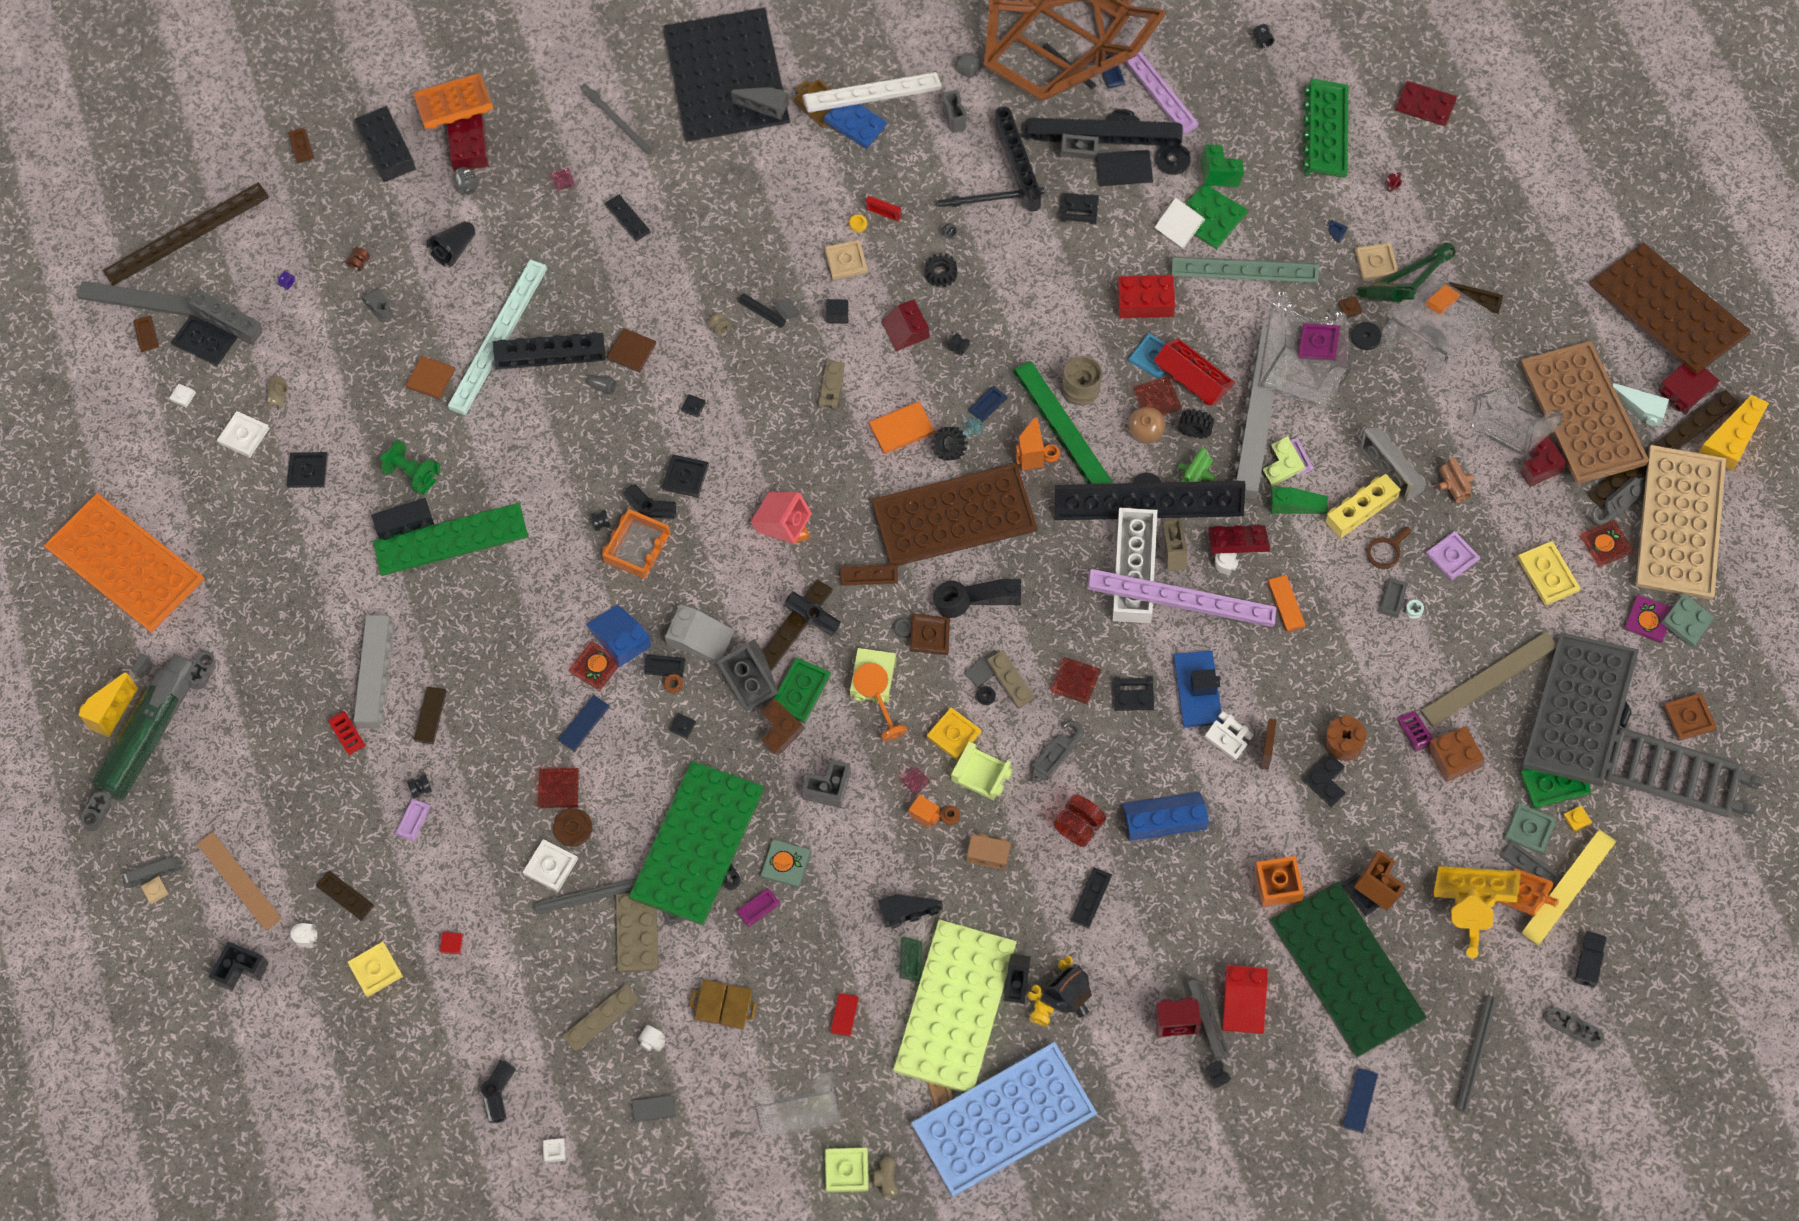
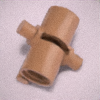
M1451 457L1448 460L1449 463L1439 468L1443 482L1438 483L1437 488L1439 491L1449 490L1455 502L1459 503L1461 502L1460 500H1467L1472 496V487L1469 482L1473 481L1472 474L1465 475L1456 458Z

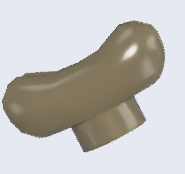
M276 375L269 378L268 407L277 405V410L283 407L286 393L289 390L284 378Z
M891 1156L883 1158L880 1163V1169L874 1170V1186L882 1187V1193L887 1198H895L898 1194V1188L894 1181L896 1160Z

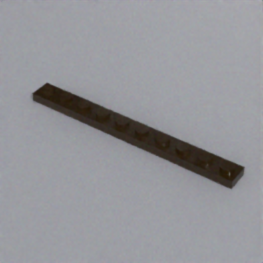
M260 182L102 271L111 285L114 286L267 200L269 196Z
M1724 390L1653 445L1679 450L1736 407L1739 402L1727 390ZM1649 448L1645 450L1647 457ZM1647 465L1613 474L1592 490L1588 497L1602 509L1605 506L1606 499L1631 477H1644Z

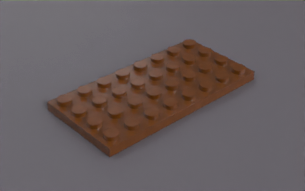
M1644 242L1593 278L1589 283L1597 293L1695 375L1748 337L1751 332L1749 328Z
M1017 463L872 499L889 563H897V566L1037 531V525Z

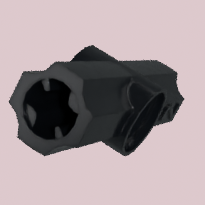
M794 591L790 593L783 606L801 616L804 622L815 625L830 636H833L840 626L841 621L825 612L819 604L811 603ZM810 609L815 612V618L810 616Z

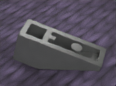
M772 87L735 89L731 92L732 103L777 119H781L789 105L788 93L781 89Z

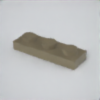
M1004 650L987 659V664L1018 709L1035 699Z

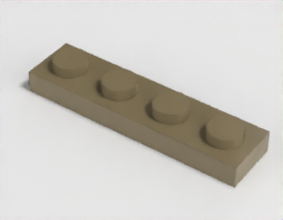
M627 984L624 985L562 1037L576 1053L639 1001L638 997Z

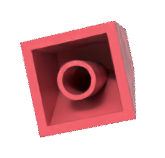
M769 492L766 498L763 499L757 513L754 514L751 523L756 532L795 544L812 513L799 492Z

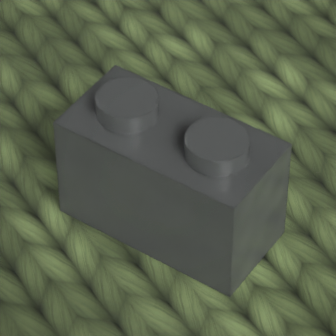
M1063 134L1060 156L1096 159L1099 137Z

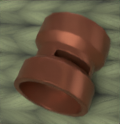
M355 247L352 251V256L346 260V264L353 270L357 265L359 267L357 271L361 272L364 268V263L368 262L371 256L363 248Z

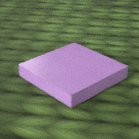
M1455 531L1426 552L1430 560L1450 581L1480 560V556Z

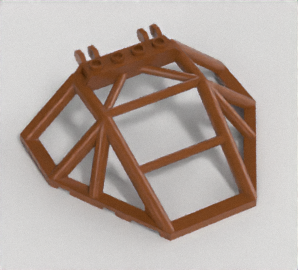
M989 0L984 66L1042 102L1136 57L1165 17L1166 11L1159 8L1132 6L1131 4L1134 0H1125V2L1122 0ZM1083 1L1094 9L1099 38L1049 8ZM999 10L1025 13L997 43ZM1042 12L1094 43L1095 46L1070 65L1023 37L1021 33ZM1102 13L1114 20L1106 33ZM1130 16L1149 19L1130 46L1111 44ZM1016 40L1065 71L1042 89L997 60ZM1106 54L1115 55L1106 60ZM1095 60L1094 66L1082 71Z

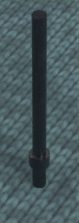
M1039 187L1041 195L1045 194L1044 187ZM1019 190L967 197L952 196L950 199L938 200V207H959L961 204L1022 196Z

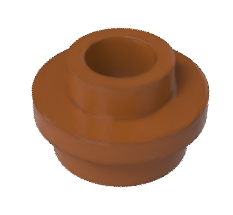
M670 674L664 680V687L670 693H678L683 688V680L677 674ZM672 681H677L676 687H671Z
M946 806L941 811V820L947 825L958 823L960 820L959 809L955 806ZM949 812L954 813V816L948 817L947 814Z

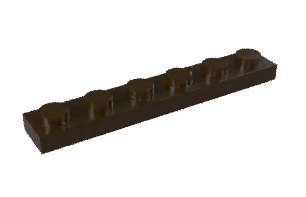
M817 579L803 598L813 604L822 606L833 592V588ZM811 609L809 610L810 616L814 617L815 612ZM793 611L762 650L771 672L808 624Z

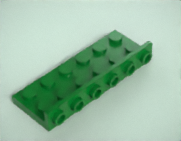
M1311 78L1303 90V95L1306 96L1303 104V110H1305L1303 125H1305L1303 140H1305V144L1302 150V154L1305 155L1302 164V170H1305L1304 177H1308L1311 172L1346 178L1348 175V85Z

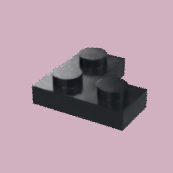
M1330 753L1303 778V782L1332 808L1345 795V792L1332 781L1344 770L1345 766Z

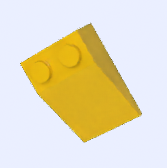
M123 673L89 697L86 703L80 707L78 715L90 730L110 737L138 687L127 673Z

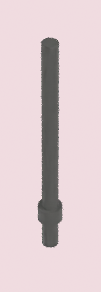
M586 83L581 85V89L588 95V98L593 103H596L647 155L652 152V149L600 98L601 96L595 90L593 91Z

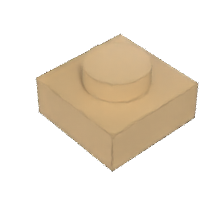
M159 876L141 886L150 904L169 894Z

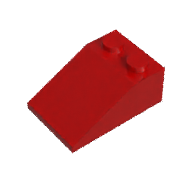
M1226 966L1222 1031L1264 1034L1268 968Z

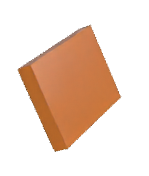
M920 401L869 422V426L884 454L935 434V430Z

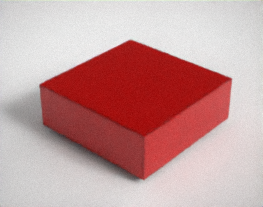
M442 932L440 953L461 954L463 934Z

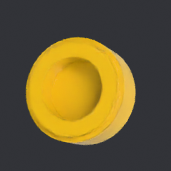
M859 214L852 216L849 220L850 229L854 232L864 231L867 228V219Z

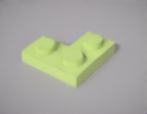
M1287 436L1271 445L1279 461L1264 468L1263 471L1270 484L1274 486L1306 468Z

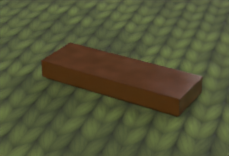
M897 563L840 565L841 585L898 584Z

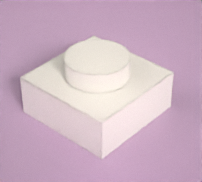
M178 384L169 399L187 408L196 392L191 388Z
M564 1138L543 1140L545 1163L566 1161Z

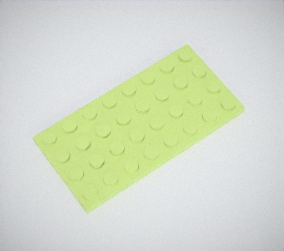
M943 920L938 921L895 1063L894 1073L964 1093L976 1086L1008 975L1010 956L1014 954L1017 941Z

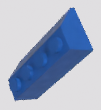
M1200 792L1122 803L1129 841L1208 829L1207 809Z

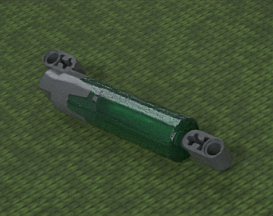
M203 651L199 653L193 663L174 654L166 669H158L91 782L92 786L100 792L95 793L91 797L81 814V822L87 831H95L101 826L111 808V798L120 801L125 800L189 689L198 690L206 685L216 667L215 658L211 652ZM205 659L211 660V663L208 665L201 664ZM104 800V803H105L104 805H103V804H100L99 806L97 805V802L101 803V802ZM89 817L96 818L92 824H87L86 820Z

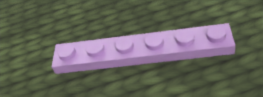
M1141 52L1136 57L1125 62L1171 121L1183 125V135L1198 127V122Z

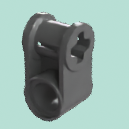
M378 287L362 296L365 304L369 305V309L379 321L387 322L392 319L393 312L390 309V304Z

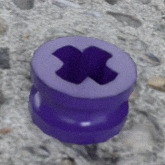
M287 271L283 272L278 279V285L286 290H289L295 282V276Z

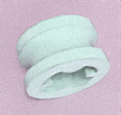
M1418 600L1409 601L1406 606V614L1413 619L1422 616L1424 611L1423 603ZM1412 606L1418 609L1417 613L1414 610H1410Z

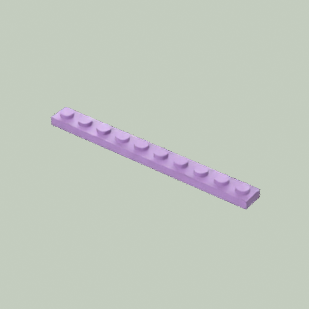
M1094 569L1089 571L1088 590L1269 627L1275 625V606Z

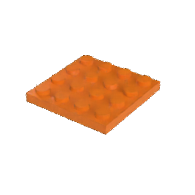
M480 73L413 92L425 129H433L438 125L450 124L455 120L470 118L472 115L487 113L493 109Z

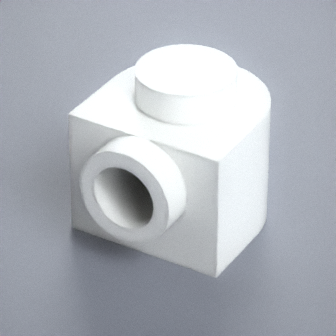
M1216 554L1215 569L1220 573L1230 576L1232 570L1236 571L1239 560L1236 559L1237 554Z
M300 923L292 928L291 938L300 947L312 948L313 942L317 940V930H315L312 924Z
M649 1025L645 1026L638 1038L640 1041L639 1045L647 1051H650L651 1048L655 1051H660L665 1044L663 1033Z

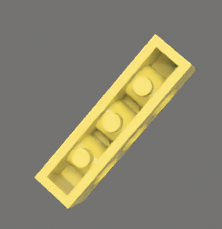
M1387 474L1381 477L1378 476L1372 480L1369 486L1360 488L1355 496L1346 498L1338 508L1333 507L1329 510L1326 523L1341 539L1397 499L1401 489ZM1359 503H1362V504H1364L1365 506L1362 507V506H1359L1358 504H1359ZM1343 514H1349L1351 517H1346Z

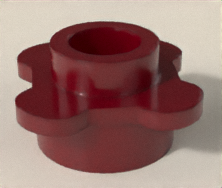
M1400 172L1396 174L1391 173L1387 177L1385 184L1389 187V192L1401 186L1402 174Z

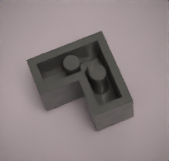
M831 760L826 777L807 773L802 789L803 800L842 808L851 775L850 764Z

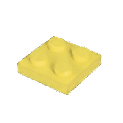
M384 942L348 961L367 997L403 977Z

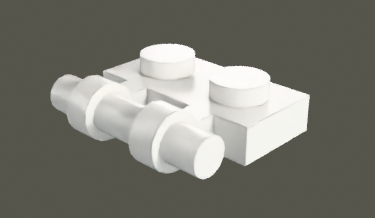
M1222 711L1218 717L1224 721L1223 724L1217 720L1214 721L1203 737L1235 761L1247 746V743L1242 740L1243 736L1250 741L1254 734L1248 730L1249 728L1246 725L1242 726L1237 722L1233 715H1228ZM1229 725L1238 732L1237 735L1227 729Z

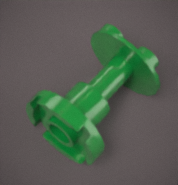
M398 439L395 440L389 451H385L380 458V461L383 462L382 472L389 475L399 467L406 471L405 475L412 479V490L418 494H426L437 481L434 477L436 474L438 476L440 474V463L433 459H428L424 463H420L417 460L412 462L404 458L406 444Z

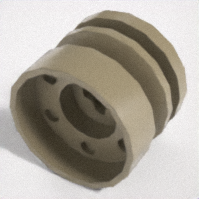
M1076 356L1066 363L1061 389L1067 401L1082 406L1091 404L1098 398L1103 376L1102 367L1098 361L1087 356Z

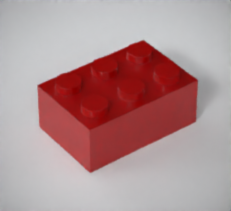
M1173 275L1118 276L1119 318L1174 317L1175 294Z

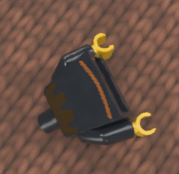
M1065 956L1058 963L1059 969L1063 971L1043 989L1044 993H1041V988L1038 985H1034L1031 990L1036 992V994L1029 991L1027 997L1030 1000L1040 998L1042 1003L1062 1013L1076 1012L1079 1018L1084 1017L1089 1013L1084 1003L1092 996L1089 976L1081 969L1080 965L1072 964V957Z

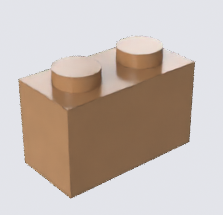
M972 834L967 853V863L1006 871L1011 842L1004 838L992 839L984 834Z

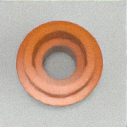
M1049 444L1044 447V460L1046 462L1053 463L1060 458V450L1057 446ZM1053 452L1054 455L1049 456L1048 453Z

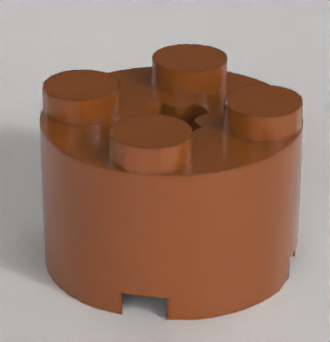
M1350 715L1336 718L1328 726L1325 735V748L1329 754L1331 753L1338 760H1353L1361 754L1367 732L1363 724Z

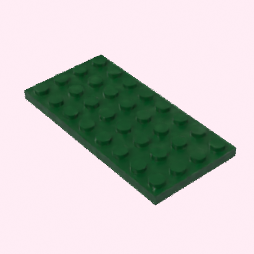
M1339 882L1330 885L1270 918L1269 922L1356 1058L1427 1019V1016Z

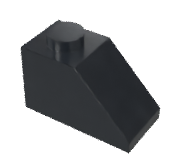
M1011 954L1004 1001L1025 1004L1031 961L1030 956Z

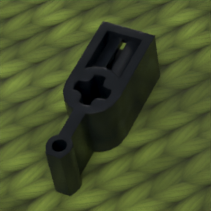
M1586 931L1574 983L1591 988L1596 987L1607 936Z

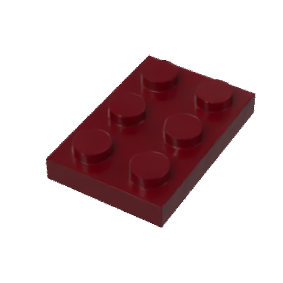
M1407 80L1395 111L1446 127L1458 96Z
M1265 525L1208 527L1212 554L1270 552Z

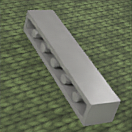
M366 615L354 723L357 729H380L381 723L385 721V712L382 710L383 705L387 703V694L385 693V687L389 685L387 669L391 668V659L388 657L389 652L393 650L391 634L395 632V624L392 623L389 616Z

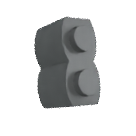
M957 90L944 92L943 111L948 118L950 130L953 133L966 130V110L961 104L959 92Z

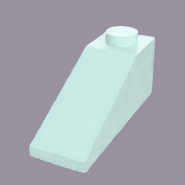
M1613 383V388L1626 409L1650 426L1661 425L1669 399Z

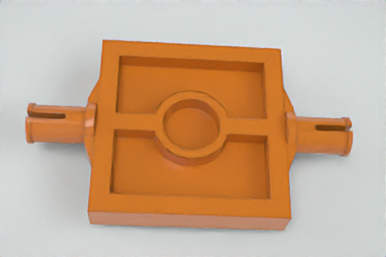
M1517 868L1514 871H1521L1517 902L1507 903L1498 901L1500 904L1536 916L1540 907L1545 903L1557 907L1559 899L1548 896L1553 887V881Z

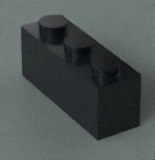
M426 498L371 515L378 538H383V540L394 538V535L397 534L403 535L412 532V530L434 525Z

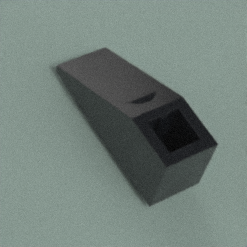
M895 894L878 900V906L886 928H897L902 925V922L908 920L910 922L918 921L921 919V916L927 914L934 916L943 909L941 900Z

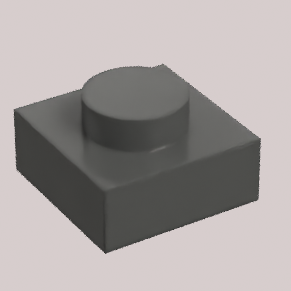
M141 654L131 670L135 676L142 679L144 675L150 673L153 663L148 656Z

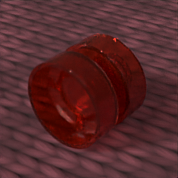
M1073 794L1065 804V810H1061L1053 820V826L1062 836L1080 847H1087L1095 836L1094 831H1098L1106 821V816L1092 801L1081 795Z

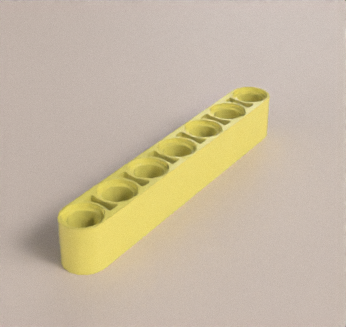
M1598 830L1550 894V897L1559 899L1557 907L1546 903L1542 905L1536 916L1526 926L1522 935L1538 946L1541 944L1553 925L1559 920L1565 909L1568 908L1574 897L1585 885L1588 878L1591 877L1609 850L1612 849L1616 843L1615 839L1602 830Z

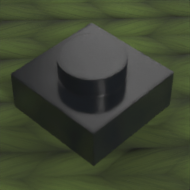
M688 394L681 412L698 418L706 404V400Z
M678 713L669 730L688 739L696 721Z

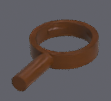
M1405 527L1393 540L1385 537L1373 540L1367 550L1369 562L1379 569H1389L1395 566L1400 558L1398 544L1411 533L1410 528ZM1377 543H1388L1394 547L1396 559L1389 564L1378 563L1371 556V548Z

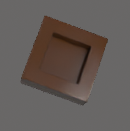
M1356 296L1338 302L1345 319L1362 314L1363 310Z

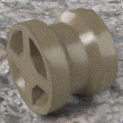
M717 313L710 318L708 326L714 329L718 336H721L730 329L731 323L724 319L722 313Z

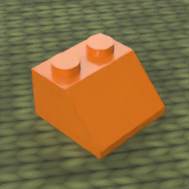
M1034 418L1019 436V445H1016V463L1021 465L1022 471L1044 467V446L1038 418Z

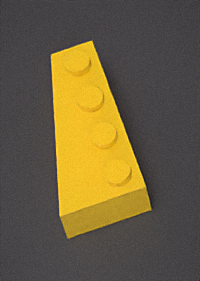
M1751 395L1703 444L1699 454L1726 458L1725 467L1734 471L1769 403Z

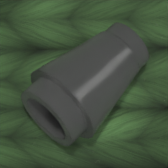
M591 375L588 385L608 395L615 392L617 381L613 377Z

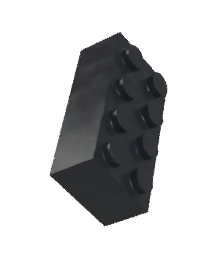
M387 106L354 119L383 183L416 170L413 158Z

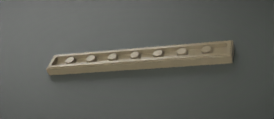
M1547 632L1543 633L1424 708L1421 714L1432 728L1555 651L1557 644Z

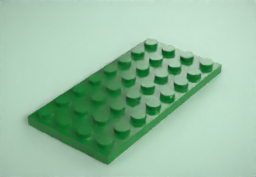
M691 761L630 893V900L704 926L765 789L764 786Z

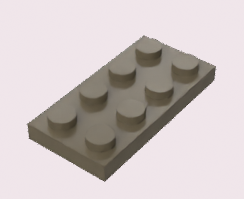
M630 893L616 894L618 973L659 970L657 909L630 900Z

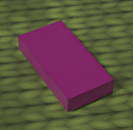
M767 888L736 912L749 928L779 906L780 902L772 891Z

